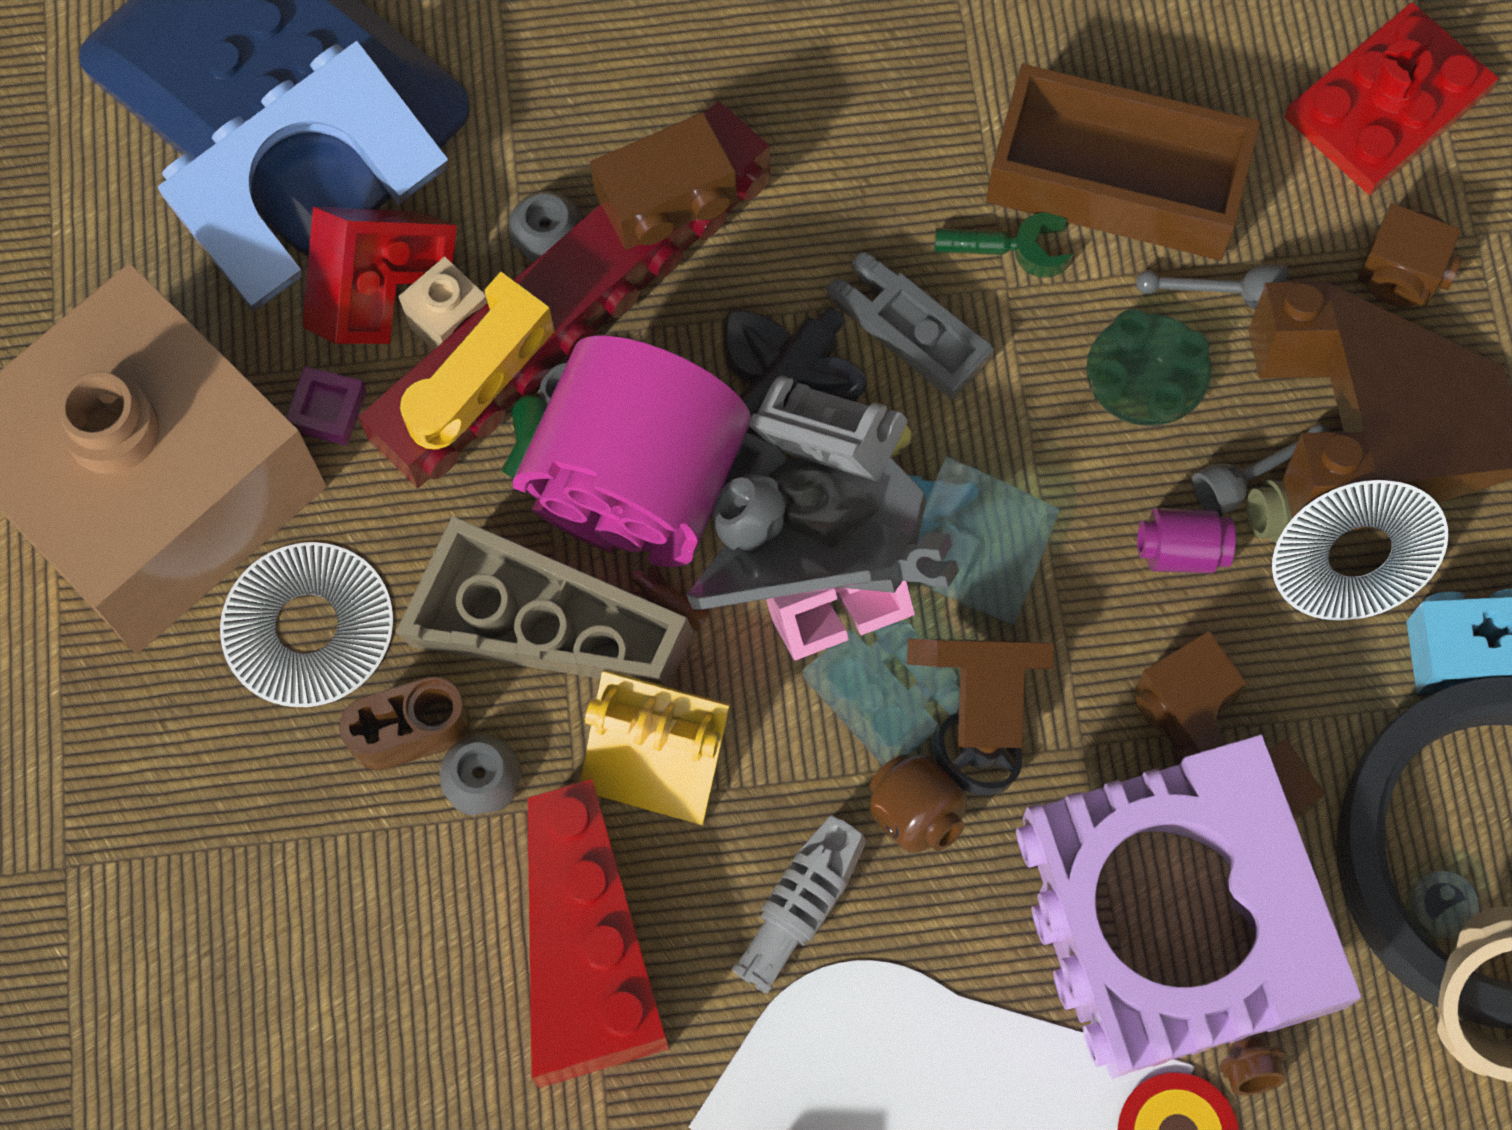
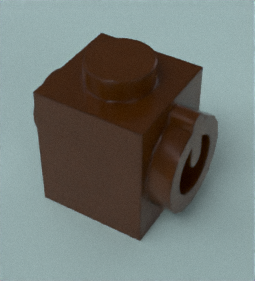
M1391 203L1376 231L1357 281L1367 284L1371 294L1387 304L1397 307H1411L1417 304L1426 307L1437 287L1449 290L1456 276L1463 256L1454 253L1453 250L1461 229L1446 224L1435 214L1414 212Z

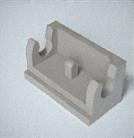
M782 375L779 376L772 383L758 413H753L749 426L766 442L776 446L782 453L879 483L908 419L901 412L894 410L886 411V405L874 402L868 406L813 390L809 386L800 383L795 386L789 395L788 402L784 408V399L791 389L793 379Z

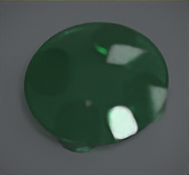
M1137 309L1125 310L1118 314L1114 323L1098 335L1091 346L1086 367L1087 380L1091 392L1105 410L1125 422L1141 426H1159L1175 422L1191 413L1207 393L1211 379L1208 340L1203 334L1190 329L1173 318L1158 314H1146Z

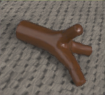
M652 565L648 567V576L640 570L633 572L631 576L632 581L643 591L629 593L686 617L693 630L697 632L701 630L710 613V609H693L688 597L677 592L667 584L658 566Z

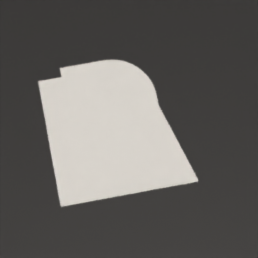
M873 960L848 961L826 966L803 976L784 989L767 1006L688 1128L691 1130H1117L1121 1109L1128 1096L1137 1086L1159 1074L1171 1072L1191 1074L1195 1067L1173 1059L1158 1066H1150L1112 1079L1106 1065L1096 1067L1093 1063L1083 1032L958 996L931 978L905 966Z

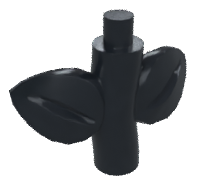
M826 307L817 319L806 317L791 336L783 326L765 315L745 309L729 310L725 318L723 330L724 353L727 364L732 372L750 384L739 397L747 406L751 417L753 413H758L772 383L781 375L793 379L791 389L784 399V408L788 402L789 395L798 383L807 385L813 390L854 402L863 394L868 384L862 370L851 361L838 357H829L838 346L835 334L845 324V319L839 311L832 307ZM749 426L748 432L760 436Z

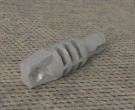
M830 815L797 852L791 865L786 869L782 879L775 886L771 896L761 908L763 912L760 917L765 922L739 962L731 969L736 975L749 984H756L755 987L766 994L769 993L771 990L770 986L797 944L805 946L807 941L811 942L817 930L822 926L827 918L826 916L847 887L866 844V839L860 831L843 820Z

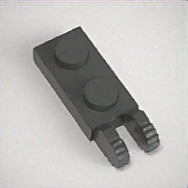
M861 252L852 261V269H854V273L864 283H867L879 295L873 301H870L849 283L836 278L826 289L830 299L850 318L859 321V325L953 400L990 361L994 349L988 342L903 274L900 273L897 276L881 262L871 257L870 254Z

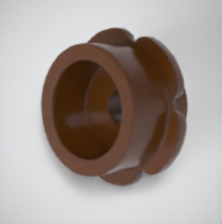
M1261 1037L1248 1038L1232 1044L1228 1048L1229 1056L1219 1065L1220 1072L1223 1073L1225 1078L1229 1079L1232 1092L1237 1095L1264 1093L1280 1086L1286 1080L1281 1063L1287 1058L1286 1052L1279 1047L1270 1049L1267 1039Z

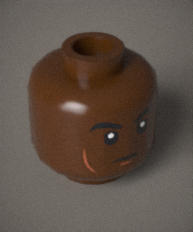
M907 754L899 755L887 762L872 779L870 784V791L872 792L870 814L905 851L917 853L931 847L935 851H941L954 843L963 832L965 823L961 819L967 808V794L932 757L928 755H914L912 757H909Z

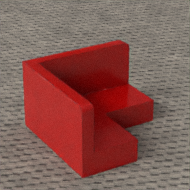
M313 207L303 327L335 344H390L396 284H413L444 256L453 264L457 225L419 211Z

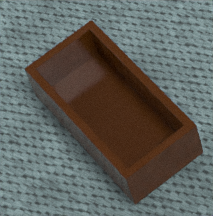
M1021 63L993 161L986 202L1031 214L1047 212L1064 217L1067 223L1222 261L1235 227L1261 121Z

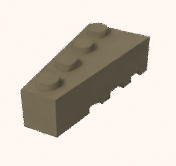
M452 516L395 633L414 648L601 679L602 671L607 670L670 687L695 632L688 619L682 615Z

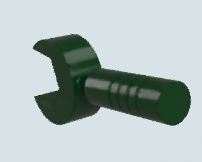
M1047 212L1037 213L1028 217L1020 225L1017 236H1010L1005 231L935 228L934 252L1004 255L1009 251H1015L1016 260L1021 268L1037 277L1048 278L1062 274L1069 268L1073 258V254L1049 256L1037 244L1039 236L1042 234L1065 231L1067 220L1062 216Z

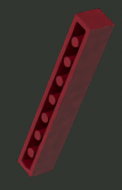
M717 101L704 115L735 170L736 202L730 204L723 213L712 219H695L673 229L668 237L652 245L639 244L628 250H625L602 204L596 207L513 280L550 308L555 332L465 432L447 447L426 449L416 444L410 437L401 413V398L412 384L423 379H430L490 311L488 303L358 416L368 440L417 489L428 479H438L445 475L458 460L459 452L476 437L484 438L491 434L502 422L505 411L520 397L527 393H537L540 390L544 376L566 356L570 357L577 342L586 337L595 336V331L611 316L618 318L628 312L637 301L640 291L656 276L661 279L669 275L682 260L685 250L699 238L706 240L713 236L721 228L726 220L727 213L743 199L745 201L754 199L765 188L770 178V146L720 101Z

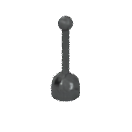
M1265 264L1256 266L1247 272L1242 281L1159 277L1155 271L1145 270L1137 276L1136 286L1143 294H1152L1158 289L1241 293L1245 303L1253 310H1256L1266 282H1287V265Z
M1316 424L1309 429L1308 433L1332 431L1324 424ZM1298 441L1241 471L1235 465L1221 462L1210 465L1195 473L1192 477V485L1203 509L1216 510L1219 516L1235 510L1246 498L1248 493L1247 481L1291 459Z

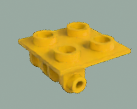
M603 670L597 699H591L586 712L585 723L591 725L580 782L592 779L599 797L703 825L730 704Z

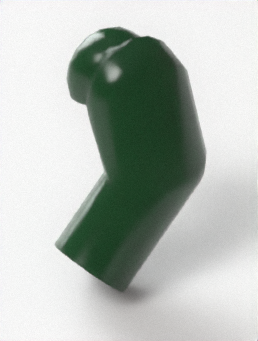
M527 393L520 397L512 411L516 443L501 471L513 479L548 405L541 394Z

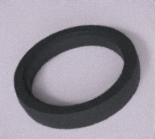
M1512 677L1478 679L1457 684L1434 693L1405 710L1374 738L1364 752L1352 774L1341 804L1337 824L1336 851L1341 886L1349 911L1361 935L1384 966L1407 988L1438 1007L1441 982L1450 956L1438 948L1415 924L1396 892L1389 872L1385 850V820L1388 804L1402 771L1412 757L1427 745L1441 737L1471 727L1487 725L1512 726ZM1473 971L1464 983L1459 996L1458 1017L1489 1027L1512 1030V983Z

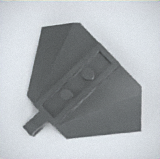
M797 457L776 479L779 483L778 489L786 496L788 501L783 514V528L778 536L767 540L756 551H745L738 547L732 550L725 545L688 592L687 597L693 609H707L834 588L895 593L902 581L920 582L930 586L949 588L959 570L956 560L939 562L943 560L952 546L950 534L927 533L918 541L926 507L925 494L891 457L879 483Z

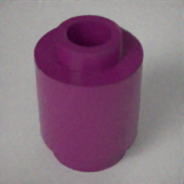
M1154 508L1151 511L1149 520H1141L1137 533L1139 558L1148 559L1149 568L1153 572L1214 573L1217 567H1230L1234 559L1236 546L1234 521L1232 517L1219 516L1216 510Z

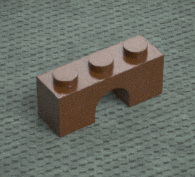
M1207 631L1144 670L1135 688L1139 693L1136 697V702L1146 721L1156 730L1163 728L1177 749L1173 751L1177 764L1180 765L1185 757L1228 745L1219 732L1217 713L1235 703L1247 683L1210 631ZM1284 739L1268 749V752L1295 820L1311 810L1325 792L1288 740Z

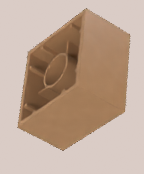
M130 263L0 370V511L136 655L327 488L299 430Z

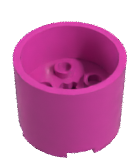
M586 337L576 343L513 479V488L522 492L528 490L536 498L532 508L533 512L556 528L582 542L611 554L615 547L629 552H649L648 560L654 566H684L693 559L720 491L726 482L747 433L751 415L743 400L729 386L708 371L676 354L650 344L622 337Z

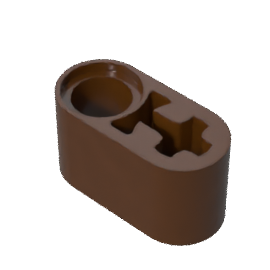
M428 677L355 700L342 713L339 731L343 742L359 764L371 770H385L449 750L455 743L467 736L470 728V715L458 689L450 681L439 677ZM435 703H447L453 706L451 716L443 724L427 726L421 723L423 713L429 706ZM403 714L413 731L406 735L402 731L404 726L399 719V716ZM374 724H380L382 727L379 730L380 740L376 743L368 744L366 739L370 737L369 727Z

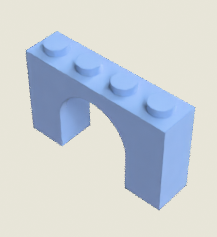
M357 41L345 50H343L340 44L328 48L310 64L314 72L300 83L294 85L291 80L282 82L261 100V103L265 106L263 110L246 122L242 116L233 118L213 134L212 139L216 143L197 158L192 152L184 154L162 172L166 181L157 186L162 197L253 313L302 277L300 267L261 219L252 202L251 187L255 169L263 155L274 144L288 136L306 132L323 133L336 137L350 145L361 156L398 205L446 170L448 162L446 156Z

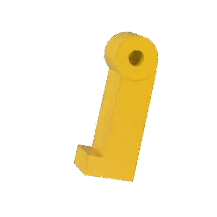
M502 272L484 290L490 309L487 315L430 379L415 382L407 388L401 398L400 409L410 437L416 444L426 449L447 447L464 433L555 332L550 308Z

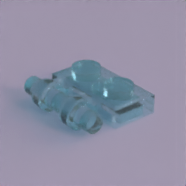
M906 620L874 630L873 632L880 639L869 648L851 629L847 633L848 641L828 648L803 669V678L883 766L899 755H909L937 731L938 723L924 709L929 703L937 700L950 716L959 712L960 688L955 683L958 676L950 667L907 664L908 638L918 639L919 634ZM898 658L915 676L918 682L907 690L885 666L890 661Z

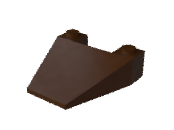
M1266 282L1264 284L1248 330L1259 379L1330 377L1344 432L1301 433L1283 477L1292 519L1299 511L1318 497L1339 487L1356 482L1391 480L1406 483L1424 491L1438 504L1512 479V392L1504 366L1328 282ZM1359 527L1352 530H1359L1365 527Z

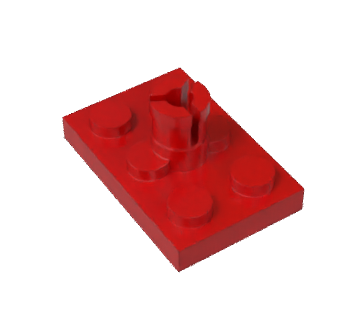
M1411 2L1288 105L1284 118L1370 196L1488 95L1499 78Z

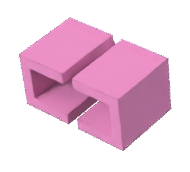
M902 581L895 593L834 588L766 599L772 621L794 661L849 640L845 627L829 603L836 600L837 597L860 635L915 615L906 581Z

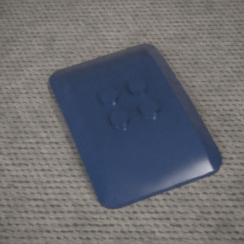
M128 0L87 37L81 45L79 53L82 69L95 84L181 155L192 152L196 158L216 144L212 136L219 128L237 116H242L245 122L265 108L261 100L266 94L286 80H291L294 85L300 83L314 72L310 64L320 54L336 44H340L343 50L356 41L360 44L439 148H442L464 126L469 118L471 109L467 92L453 77L360 0ZM315 132L288 136L269 148L255 169L251 187L253 205L264 223L296 250L308 256L313 207L378 210L391 198V195L368 165L350 145L331 135Z

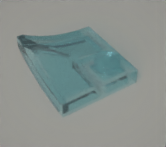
M946 456L926 500L918 541L927 533L950 534L952 546L943 560L939 562L956 560L959 572L949 588L930 586L920 582L912 583L1005 623L1014 625L1060 509Z

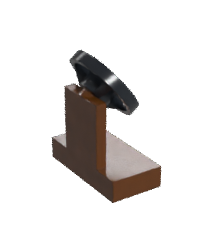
M908 638V665L960 668L959 712L949 716L934 736L933 752L936 762L964 790L970 793L988 796L1004 792L1013 784L1022 769V753L1020 748H1023L1025 669H1054V643ZM959 724L958 747H960L961 755L952 762L945 749L944 736L948 728ZM968 765L981 770L989 769L995 765L1010 772V775L1007 779L1000 782L985 783L968 777L961 770Z

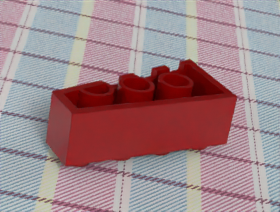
M592 779L527 798L531 1079L539 1089L669 1050Z

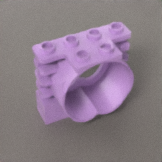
M1262 735L1185 757L1180 765L1160 771L1156 768L1143 772L1140 777L1123 782L1116 780L1104 784L1103 788L1082 794L1081 792L1072 793L1056 802L1046 805L1039 803L1026 808L1023 815L1024 826L1016 828L1017 840L1027 867L1038 866L1043 885L1037 895L1039 904L1031 908L1034 924L1042 944L1053 943L1061 969L1054 970L1053 976L1065 1010L1075 1008L1080 1023L1091 1021V1024L1083 1026L1088 1051L1096 1067L1106 1065L1112 1079L1150 1066H1158L1189 1054L1200 1053L1228 1042L1239 1041L1267 1030L1272 1032L1340 1011L1362 998ZM1135 833H1173L1200 842L1212 848L1224 858L1231 870L1228 884L1230 892L1234 897L1232 908L1247 920L1256 937L1249 955L1237 969L1213 983L1198 987L1182 988L1152 982L1124 965L1107 944L1098 923L1095 907L1096 885L1100 871L1108 856L1121 842Z

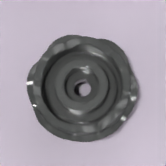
M552 191L535 192L523 198L513 209L508 224L509 239L511 244L516 246L525 257L535 262L582 221L583 217L578 207L568 197ZM543 222L551 223V225L548 228H542L540 226Z
M747 474L731 480L721 489L713 508V522L719 538L726 546L732 550L738 547L745 551H756L767 540L778 536L783 528V514L788 503L786 496L778 489V481L763 474Z
M473 735L455 743L445 754L439 772L440 787L443 794L458 811L467 815H478L504 809L512 801L522 776L520 761L513 750L501 739L490 735ZM479 768L484 769V777L480 779L474 777L475 770Z

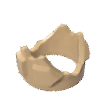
M1494 907L1475 914L1460 931L1456 950L1451 953L1447 961L1445 974L1441 982L1438 1008L1441 1014L1437 1032L1445 1047L1465 1068L1483 1076L1488 1075L1496 1079L1512 1082V1037L1505 1040H1495L1471 1026L1468 1022L1458 1020L1459 996L1470 974L1486 960L1498 954L1512 951V907Z

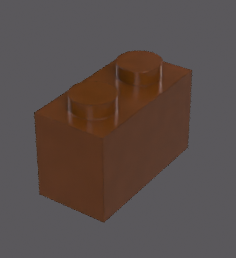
M703 112L590 161L594 191L625 250L639 244L652 245L668 237L673 229L695 219H712L723 213L730 204L737 201L735 170Z

